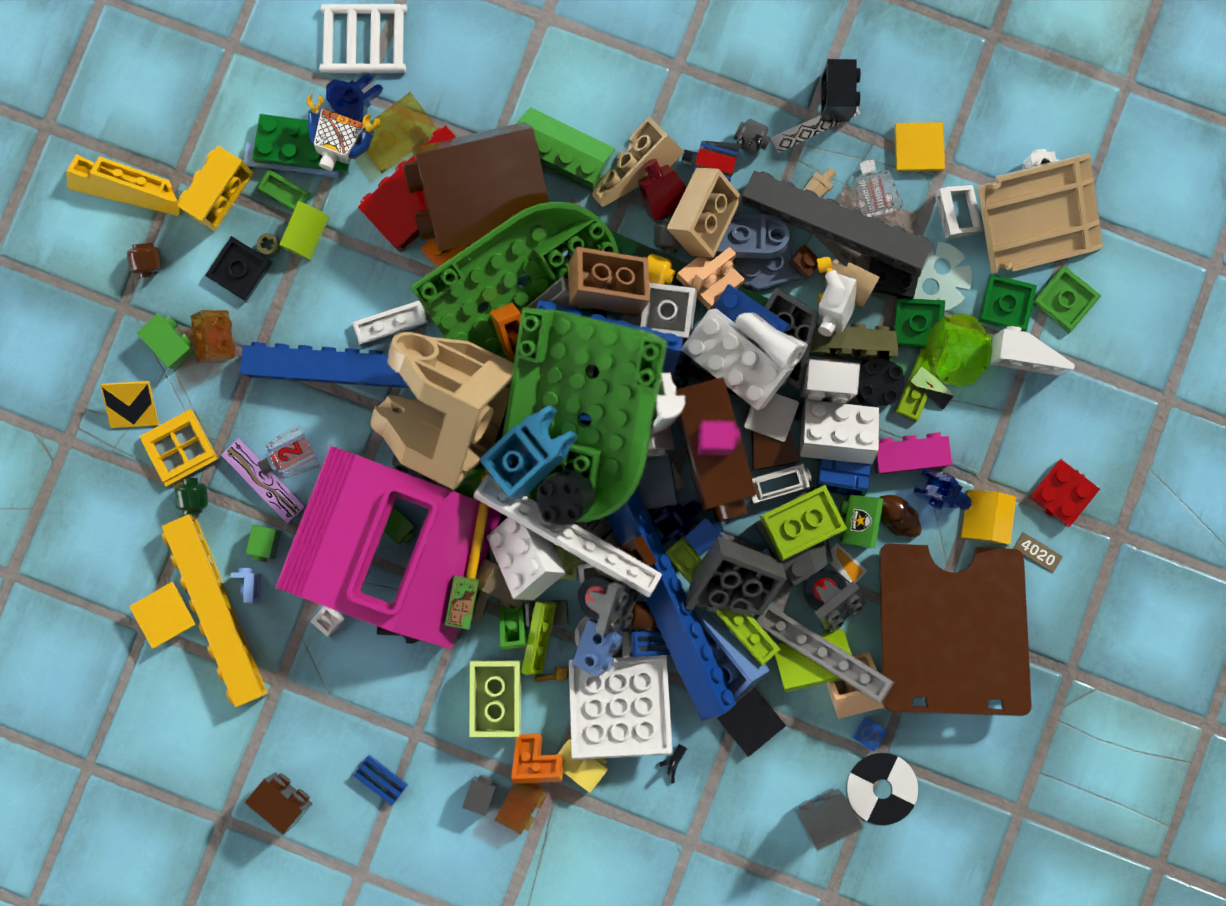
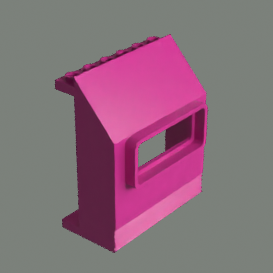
M330 445L275 588L386 630L451 649L459 630L458 627L445 625L454 575L466 577L480 501ZM396 498H401L427 508L428 513L394 602L391 604L361 592L395 500ZM490 506L477 572L490 548L486 536L498 527L502 513Z

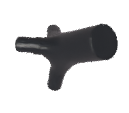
M680 743L670 758L659 762L660 767L668 765L666 773L669 775L670 783H675L677 766L687 750Z

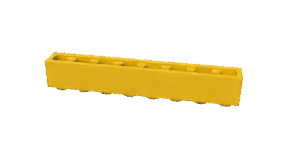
M188 514L162 525L164 531L162 533L163 541L171 548L173 553L171 555L172 563L175 568H179L182 576L180 577L181 585L185 591L188 590L191 598L189 600L190 607L199 617L200 622L198 626L203 636L207 637L209 645H207L208 652L213 659H216L218 664L217 674L220 680L224 681L227 686L226 696L228 701L234 704L236 708L267 695V689L196 515Z

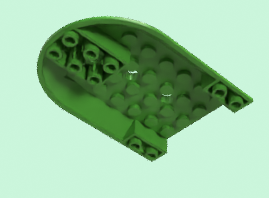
M566 202L542 203L514 215L410 287L445 339L469 341L508 360L502 351L490 311L513 303L521 313L522 308L527 307L562 276L569 280L568 262L577 247L618 253V248L606 224L586 208ZM568 250L567 255L564 257L562 254ZM528 275V281L523 285H518L519 277ZM487 302L489 304L486 311H477L481 303ZM579 307L590 314H595L592 308Z
M522 308L503 436L515 425L518 426L526 417L538 413L549 405L557 410L553 421L549 425L548 432L550 438L553 440L569 431L575 432L578 436L571 446L567 457L536 485L526 497L537 502L538 486L560 471L574 470V465V468L581 472L585 479L588 478L591 481L595 491V502L592 508L576 522H589L606 517L622 507L631 498L641 481L645 468L667 347L666 340L649 331L564 311ZM591 364L596 365L599 369V376L597 378L592 377L589 373V366ZM582 413H587L590 416L591 424L589 426L581 422Z

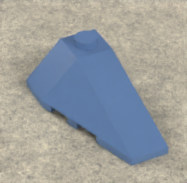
M694 607L693 612L702 626L706 640L713 650V655L723 672L726 683L733 693L736 702L758 684L770 670L765 664L761 666L736 636L699 607Z

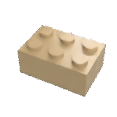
M696 168L670 220L667 230L691 256L714 258L742 196L720 169Z

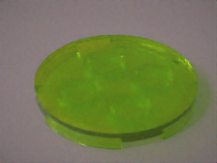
M952 314L945 316L934 325L929 334L926 347L927 360L932 372L941 382L955 387L972 385L990 365L992 344L989 333H986L978 319L971 315Z

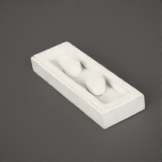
M420 301L352 322L360 346L429 324Z

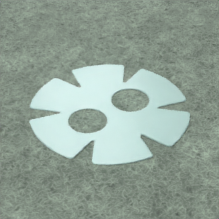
M938 242L936 254L934 255L932 250L921 276L918 278L913 299L937 300L939 298V300H945V311L960 304L965 297L955 287L969 290L972 283L970 265L956 267L965 259V255L950 244ZM940 258L947 259L951 265L950 271L944 275L938 274L934 269L936 260ZM931 278L938 282L939 290L936 294L928 295L923 291L922 285L925 280Z

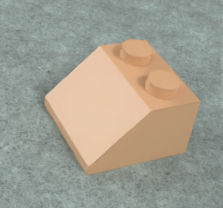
M870 652L853 656L877 671ZM844 680L827 683L838 719L884 707L883 702L880 704Z

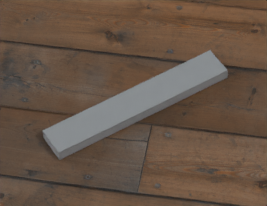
M771 605L756 620L764 631L882 704L894 684L892 680Z

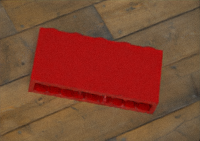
M445 125L442 129H436L430 136L431 139L425 145L457 137ZM414 156L408 161L404 160L399 163L395 168L396 172L390 177L383 178L379 182L378 188L372 194H366L358 206L361 212L400 253L419 236L414 212L426 210L422 191L409 192L403 170L404 163L415 161Z

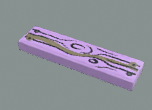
M240 438L221 455L287 524H290L306 508L272 471L263 473L260 467L263 461Z

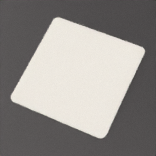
M775 393L765 408L756 410L751 406L744 427L784 442L799 402Z

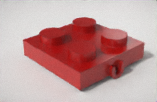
M1060 459L1029 498L1045 509V514L1050 517L1054 516L1065 526L1070 527L1099 492L1100 488L1085 478L1084 474H1080L1079 470H1075Z

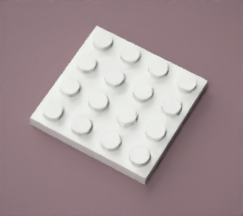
M667 655L616 657L609 672L606 671L599 677L572 665L573 660H569L572 760L672 755Z

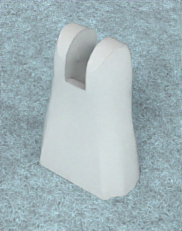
M743 313L736 318L737 329L755 341L782 369L794 368L806 351L807 343L775 329L755 313Z

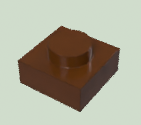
M805 244L797 250L788 263L805 280L817 268L818 257Z

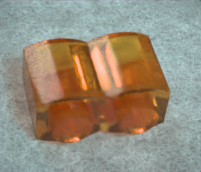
M537 783L513 784L495 821L519 834L524 829L529 831L535 819L531 816L535 807L541 808L547 796L543 794L545 788Z

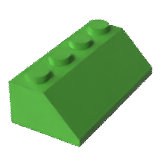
M530 107L518 120L517 124L526 122L533 127L541 166L594 191L615 148Z

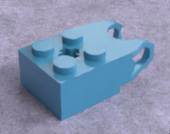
M550 405L538 413L526 417L518 426L515 425L479 459L510 498L522 500L567 457L571 446L578 438L576 433L571 431L553 440L550 438L548 432L549 425L557 412Z

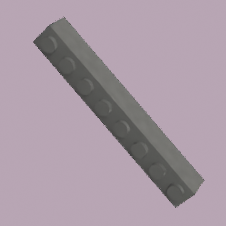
M754 170L742 194V203L745 206L767 215L776 216L784 222L917 277L921 276L934 245L924 236H914L907 233L902 227H892L885 224L880 218L867 217L858 209H848L840 206L833 199L828 198L826 200L818 197L811 190L806 189L804 191L796 188L793 183L774 179L767 172L760 173Z

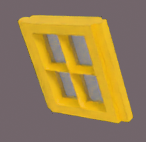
M192 409L140 436L165 487L218 460L209 439Z

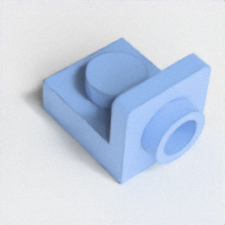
M238 568V573H230L232 578H244V583H241L240 595L243 597V602H259L261 573H253V568Z

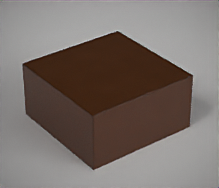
M642 535L618 547L619 550L649 567L657 562Z

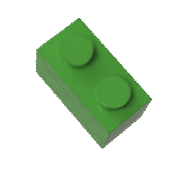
M157 313L136 333L168 368L176 371L197 351L191 346L194 344L191 338L185 333L181 335L176 330L178 325L170 316L164 317Z

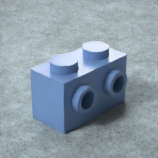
M588 619L572 665L599 677L606 671L609 672L614 663L612 655L614 650H617L621 644L623 637L620 634L622 630L602 635L595 631L598 620Z

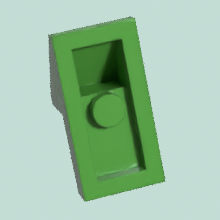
M522 604L521 609L513 605L510 609L499 607L501 650L526 647L528 635L526 632L524 605Z

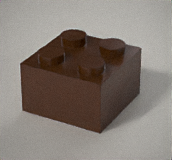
M275 772L263 779L245 801V804L284 835L298 823L313 803L309 801L310 797L306 792L301 789L296 790L290 785L291 781L282 773L278 775Z

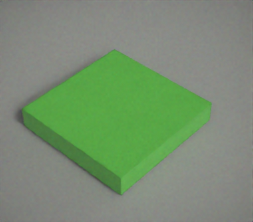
M1063 265L1034 299L1033 304L1065 331L1070 333L1101 295Z

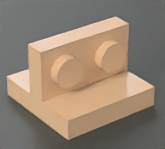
M730 247L718 256L716 252L714 258L698 256L679 271L676 276L685 287L697 290V299L709 310L714 307L728 284L738 288L745 280L733 268L736 252Z

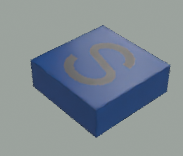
M865 717L852 738L874 752L887 731Z

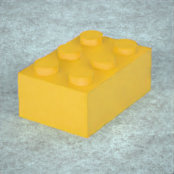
M217 146L215 150L210 151L207 155L203 168L198 170L193 176V183L189 189L183 191L180 195L177 206L191 218L215 232L254 173L241 159L222 147Z

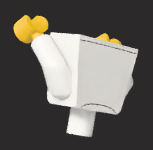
M823 257L817 259L819 273L827 272L825 278L828 285L824 293H818L820 325L818 332L824 336H831L833 331L843 332L856 307V279L837 274L832 268L831 259Z

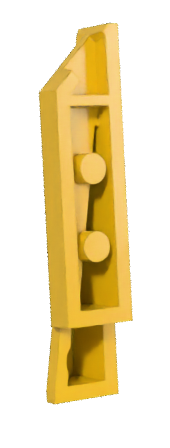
M77 154L66 171L67 187L70 190L176 216L180 214L181 209L177 206L179 199L173 193L169 180L100 156L94 163Z

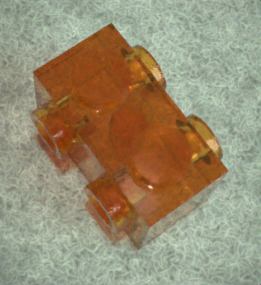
M201 310L190 316L197 363H223L235 358V344L231 333L232 322L229 318L228 310Z

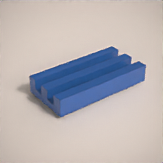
M660 630L650 633L629 632V637H631L629 647H632L630 657L671 655L669 650L638 651V647L666 645L664 640L638 641V637L662 636Z
M368 755L353 775L391 805L396 802L408 786L405 781L371 755ZM370 763L371 765H373L380 772H382L384 775H386L388 778L394 781L397 785H399L400 788L397 790L390 783H388L386 780H384L382 777L376 774L373 770L367 767L368 764ZM364 771L365 773H367L374 780H376L378 783H380L382 786L388 789L391 793H393L394 796L392 797L391 795H389L387 792H385L383 789L377 786L374 782H372L370 779L364 776L362 772Z

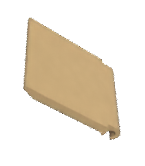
M1090 153L995 176V182L977 187L992 273H998V269L1014 272L1103 248Z

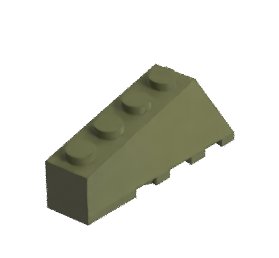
M816 321L809 356L870 361L875 358H886L893 361L898 357L896 331H889V327L875 326V329H867L864 324H851V327L846 326L843 332L833 331L831 336H824L818 332L820 325Z

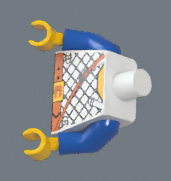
M312 94L307 97V105L311 108L308 111V131L310 141L314 145L316 152L323 155L319 163L320 167L332 171L336 161L348 164L352 159H356L368 151L374 136L373 129L379 127L381 123L379 118H376L374 124L371 125L369 121L371 114L365 115L363 121L360 122L324 108L319 111V107L324 102L321 95L318 97V105L312 102Z

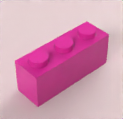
M702 421L698 429V455L729 456L735 450V447L739 445V429H735V422Z
M941 432L926 434L924 439H917V435L904 436L902 441L893 442V438L879 439V449L874 460L875 475L951 466L952 457L949 436L941 437Z

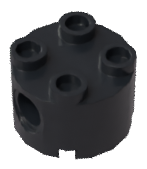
M875 358L866 362L859 369L856 398L863 406L878 407L879 409L890 406L901 397L905 388L903 369L895 362L886 358Z
M570 469L560 471L546 479L538 486L537 505L542 519L547 523L566 526L585 516L595 502V491L591 481L588 478L585 479L581 472Z

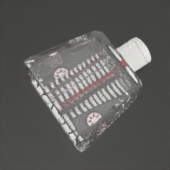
M874 160L860 163L862 175L855 177L852 183L854 208L861 211L867 217L899 211L904 204L890 171L882 170L877 172Z

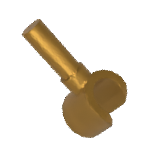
M555 666V674L534 676L535 682L566 680L569 668Z

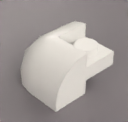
M662 373L651 434L661 432L669 427L685 405V396H675L676 387L672 383L670 373Z

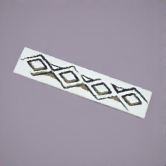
M858 107L856 108V114H853L852 117L860 114ZM820 115L771 137V140L777 152L780 153L842 122L821 121Z

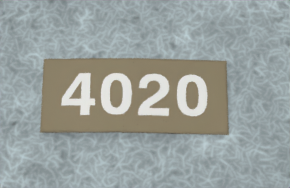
M1024 532L1013 548L1021 551L1023 555L1052 573L1063 557Z

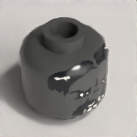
M748 119L745 123L741 121L734 139L737 140L736 145L738 148L755 155L760 149L766 150L771 137L767 136L768 127L753 119Z

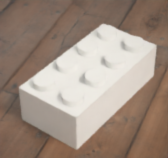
M718 309L708 310L681 348L685 354L716 378L724 377L726 386L756 410L765 408L794 369H782L755 341L739 331L736 323Z

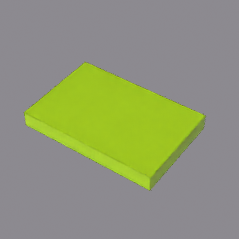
M826 485L759 516L780 561L847 530Z
M844 629L819 634V636L852 656ZM777 644L781 650L774 656L785 693L842 680L787 644Z

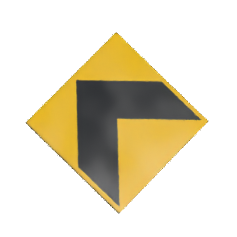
M150 381L105 383L100 385L110 428L159 425Z

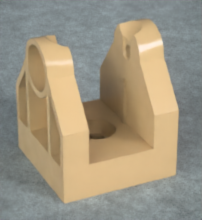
M412 332L399 333L392 339L388 364L402 376L418 400L388 395L373 410L370 420L371 427L384 438L401 464L455 490L480 462L479 459L496 444L507 411L514 363L469 341L426 337Z

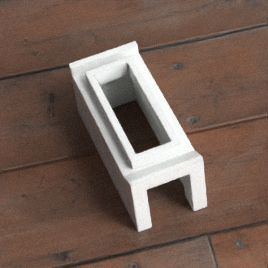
M800 464L752 478L757 495L750 501L751 504H756L809 488V482H812L809 469H804V465ZM796 472L799 484L762 494L759 483Z

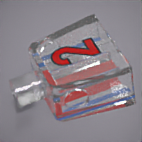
M298 423L266 444L265 447L270 456L257 462L263 475L277 469L282 478L321 467Z

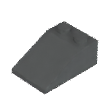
M834 788L826 790L820 794L821 798L812 801V799L804 801L798 805L799 809L795 811L808 839L817 851L863 829L860 820L839 789L834 790Z

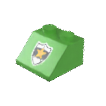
M848 495L846 500H842L840 514H844L843 522L847 530L836 534V538H839V544L865 549L876 547L883 505L882 498Z

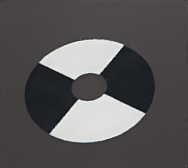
M889 753L871 754L860 760L852 769L847 783L848 799L855 812L864 820L877 825L893 824L904 819L915 806L918 797L917 778L912 768L900 757ZM886 779L891 783L892 793L888 798L880 799L875 796L873 785L877 780Z

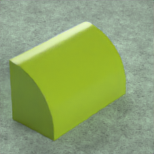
M298 201L279 245L286 251L311 260L330 217L318 209Z

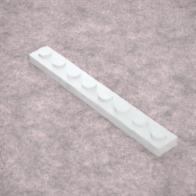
M488 474L475 491L474 498L647 597H650L662 576L660 572L574 523L561 526L545 522L542 519L537 502L526 496L522 500L508 497L497 481Z

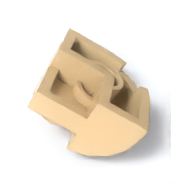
M832 260V268L837 274L856 279V305L863 307L879 277L850 262L847 266L838 264V260ZM824 277L825 287L827 288L828 282Z

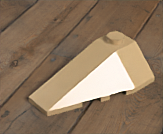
M650 116L632 133L628 139L631 143L626 151L619 152L616 157L618 159L617 164L613 169L605 173L591 194L602 207L639 187V180L648 175L643 166L647 161L657 159L660 168L664 165L671 167L684 153L676 142Z

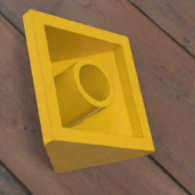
M967 490L961 538L1010 545L1016 497L1001 492Z

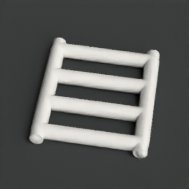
M321 5V13H324L323 64H320V73H406V65L403 64L404 13H407V5ZM333 14H347L346 64H332ZM357 14H371L370 64H356ZM380 14H394L393 64H379Z

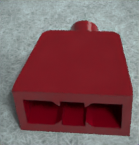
M651 159L643 165L648 175L641 178L638 183L646 212L654 222H657L676 210L687 187L673 168L669 165H664L660 168L657 159Z

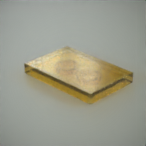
M411 92L376 117L380 119L381 123L379 127L373 129L374 136L366 153L383 174L411 153L412 148L418 147L430 139V136L437 128ZM374 118L372 121H370V124H371V125L374 124V121H375L376 118Z

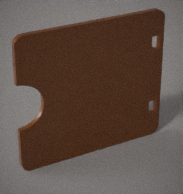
M885 544L881 547L879 551L882 675L894 682L883 700L884 708L890 712L995 716L1027 715L1031 711L1032 705L1025 566L1022 552L1017 549L974 548V556L970 565L961 572L953 573L947 572L935 564L930 555L928 545ZM912 698H925L926 706H912ZM989 700L1001 701L1002 709H988Z

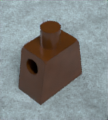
M790 430L784 442L752 431L753 471L800 462Z

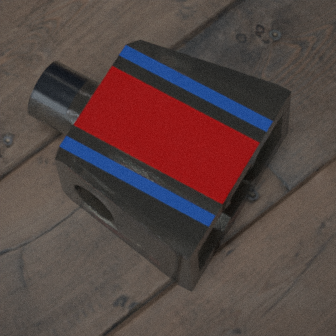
M701 141L699 152L684 149L681 163L694 166L693 173L696 168L720 169L730 182L740 144Z

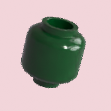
M198 478L183 479V483L175 487L176 508L182 510L183 514L202 513V509L208 505L207 486L204 483L198 482Z

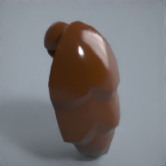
M896 495L879 497L883 499L880 517L883 525L888 527L896 536L911 538L920 536L922 528L919 514L906 500Z

